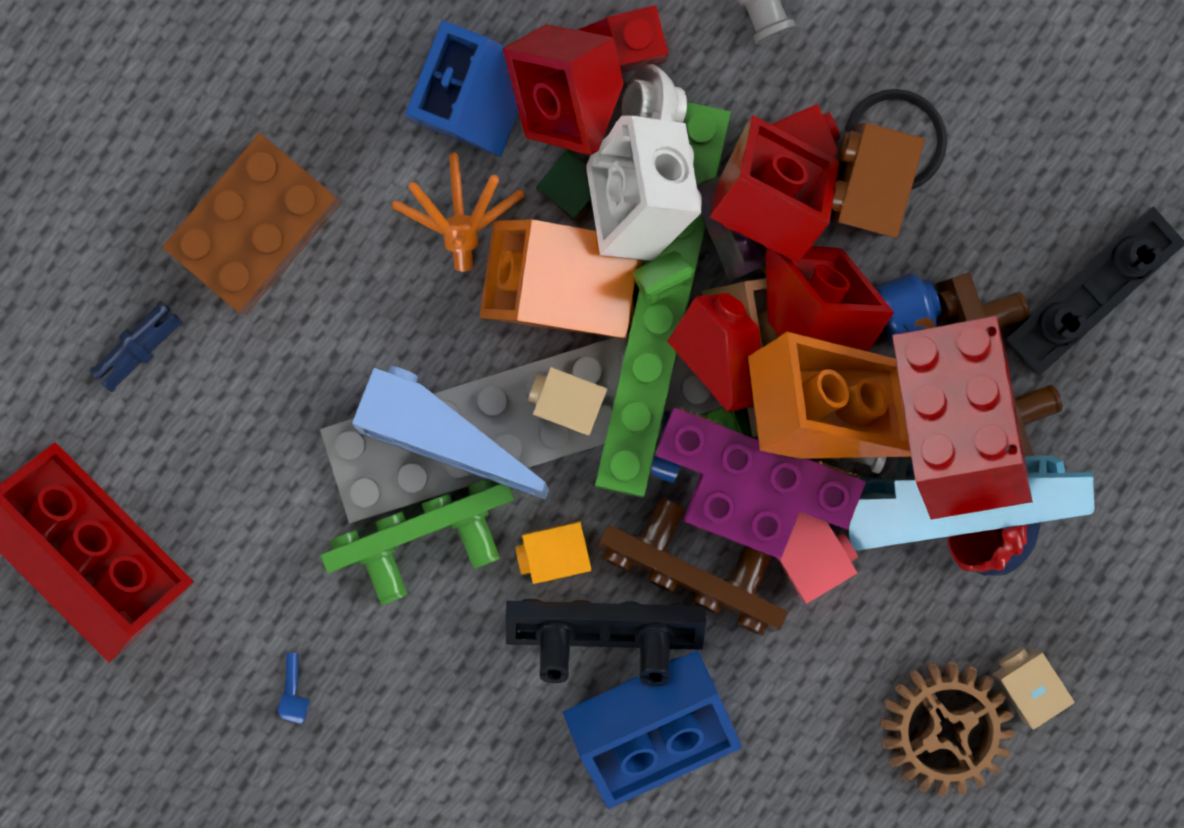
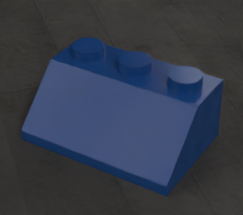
M698 650L685 656L677 657L669 662L670 677L665 685L648 686L640 681V676L634 677L620 686L593 698L585 699L578 705L562 712L579 756L608 809L742 748Z

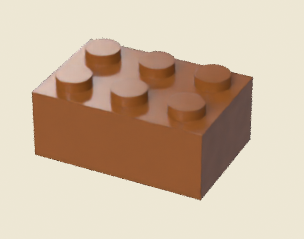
M259 132L162 248L238 313L247 315L339 208L342 202Z

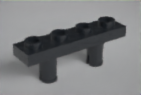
M1154 206L1148 208L1039 306L1028 319L1024 320L1008 334L1003 341L1035 376H1040L1184 246V240Z
M532 598L521 601H506V644L540 645L539 676L542 681L547 683H562L568 679L570 646L640 648V681L648 686H661L668 683L670 677V649L703 650L706 628L705 606H691L686 603L646 605L634 601H626L620 604L591 603L586 600L543 602Z

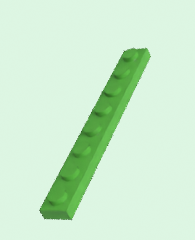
M687 102L683 123H686L689 145L692 146L694 152L693 168L697 189L702 197L701 213L656 259L673 251L678 252L691 266L694 272V280L731 111ZM693 280L690 286L652 305L646 303L641 291H639L595 483L596 488L641 498L645 497L677 352L667 340L687 311Z

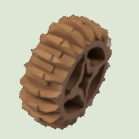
M954 661L947 662L944 676H941L937 664L931 662L927 664L926 668L929 679L923 680L922 676L913 669L908 673L909 678L915 685L913 688L908 690L900 682L894 685L895 691L903 696L900 704L892 699H885L884 707L896 713L895 718H881L879 725L883 729L894 731V734L887 735L880 741L885 749L899 748L888 757V762L892 767L906 763L900 774L904 781L909 782L919 774L917 788L922 792H927L935 780V788L939 796L947 795L950 782H953L954 788L959 795H964L967 793L966 779L971 778L977 787L982 788L985 786V780L980 774L983 769L986 768L994 775L999 774L1000 768L992 762L993 757L996 754L1002 758H1009L1011 753L1007 748L999 745L1000 739L1010 740L1015 737V732L1012 729L1001 727L1000 723L1011 720L1014 715L1010 709H996L1005 701L1006 695L1001 690L988 694L994 683V680L989 676L985 675L975 683L977 669L968 665L958 678L959 669ZM949 689L960 690L971 694L976 699V702L968 707L963 704L955 709H946L934 693ZM922 701V706L927 714V722L924 728L915 734L916 738L909 741L910 719L914 710ZM936 710L952 723H956L952 726V731L958 748L952 741L939 734L942 731V726L939 723L941 720ZM984 716L985 730L983 739L978 749L971 755L972 751L968 745V734L973 727L979 724L978 718ZM938 749H948L956 757L959 764L950 767H937L922 762L916 756L926 750L932 753Z

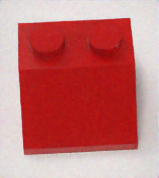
M545 24L505 46L503 52L525 138L588 155L598 152L624 85L619 65V54L613 37Z
M752 115L716 185L709 217L721 223L727 229L737 231L764 245L770 251L779 253L798 263L829 225L839 160Z
M811 246L798 263L779 253L766 249L767 322L779 337L786 332L867 352L870 350L894 314V311L843 248Z

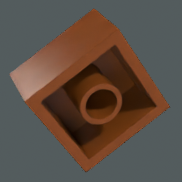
M870 123L857 124L854 131L845 132L837 159L845 162L840 180H836L830 221L898 238L925 138Z

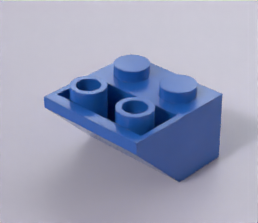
M442 20L405 112L409 122L495 156L502 157L519 113L503 52L504 46L490 38Z

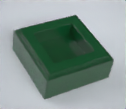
M567 149L539 182L536 189L574 220L591 200L586 169L587 165Z

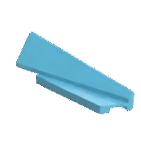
M1051 455L1025 456L1032 503L931 520L915 482L912 459H899L895 479L855 477L866 483L849 525L850 543L854 550H864L994 530L1008 526L1013 527L1091 515L1095 509L1093 473L1089 471L1065 473L1063 460Z

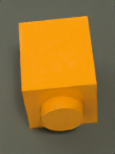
M581 520L525 532L522 534L524 544L515 546L521 575L531 573L533 584L592 571Z

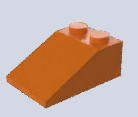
M786 332L748 356L760 451L798 459L911 456L895 358Z

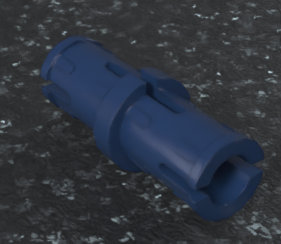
M160 300L157 306L131 332L126 329L119 335L121 341L96 366L90 369L91 374L98 380L114 367L115 370L101 383L107 390L114 392L116 387L142 361L147 364L154 357L151 352L178 326L180 327L183 321L176 314H171L158 326V323L171 311Z

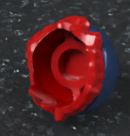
M1040 522L948 536L947 545L951 556L962 570L977 572L984 576L1006 575L1017 569L1031 555L1037 542Z

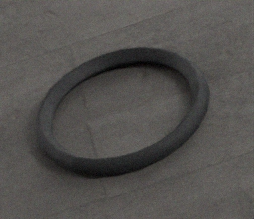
M888 89L871 94L852 111L845 125L844 134L851 130L854 131L855 125H857L865 111L881 101L900 99L918 105L932 120L937 137L935 155L925 171L914 178L911 190L922 186L938 171L945 157L947 135L941 115L928 100L912 91Z

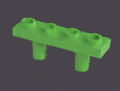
M484 479L468 485L470 495L452 502L448 493L422 503L421 506L424 513L406 520L402 511L375 522L378 531L365 537L359 538L357 530L328 540L332 550L320 555L327 574L359 562V565L365 564L380 604L390 603L408 595L392 554L396 552L395 547L450 525L452 529H458L473 569L500 559L485 516L489 515L488 510L515 500L512 488L489 479Z

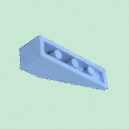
M390 366L388 372L376 368L373 369L352 425L359 433L546 500L549 489L545 481L428 389L416 383L417 375L395 366Z

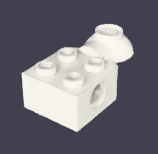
M644 64L637 69L625 89L621 105L622 116L615 123L609 135L603 139L599 151L590 155L586 169L600 255L654 261L701 213L702 197L696 185L693 168V148L689 145L686 123H683L687 109L685 92L682 88L675 87L672 80L662 69L654 64Z

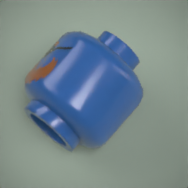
M906 274L874 287L894 311V314L880 333H883L886 340L894 345L892 335L936 327V319L942 317L941 305L930 280L922 282L918 276Z

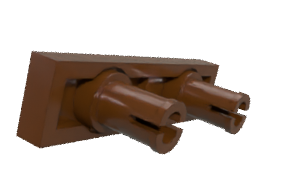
M970 272L936 283L939 292L937 296L942 309V318L945 321H949L950 324L997 316L999 327L1002 329L1026 320L1030 316L1028 303L1021 292L981 304ZM1053 385L1014 397L1025 456H1034L1024 426L1059 413L1063 409L1061 397Z
M664 498L658 499L641 536L633 537L610 525L604 529L596 548L605 551L602 559L626 571H630L631 566L634 565L650 573L647 581L666 591L674 593L676 587L690 592L695 595L692 603L695 605L705 606L707 611L719 614L721 608L739 616L737 624L755 634L764 636L766 630L770 632L781 630L788 611L759 598L760 595L756 592L770 563L771 555L745 545L730 579L724 580L670 555L671 552L667 548L685 509Z

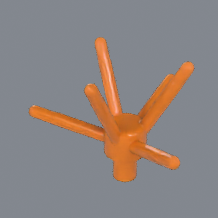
M451 152L449 163L454 216L445 219L416 182L409 183L408 189L429 216L397 200L392 202V208L442 234L445 249L453 252L454 269L464 272L474 267L472 249L479 245L477 232L523 199L525 193L523 190H517L485 213L499 182L497 175H491L472 215H464L459 155L456 152Z

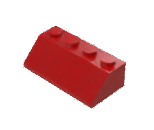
M56 442L0 484V554L108 663L114 660L146 631L194 583Z

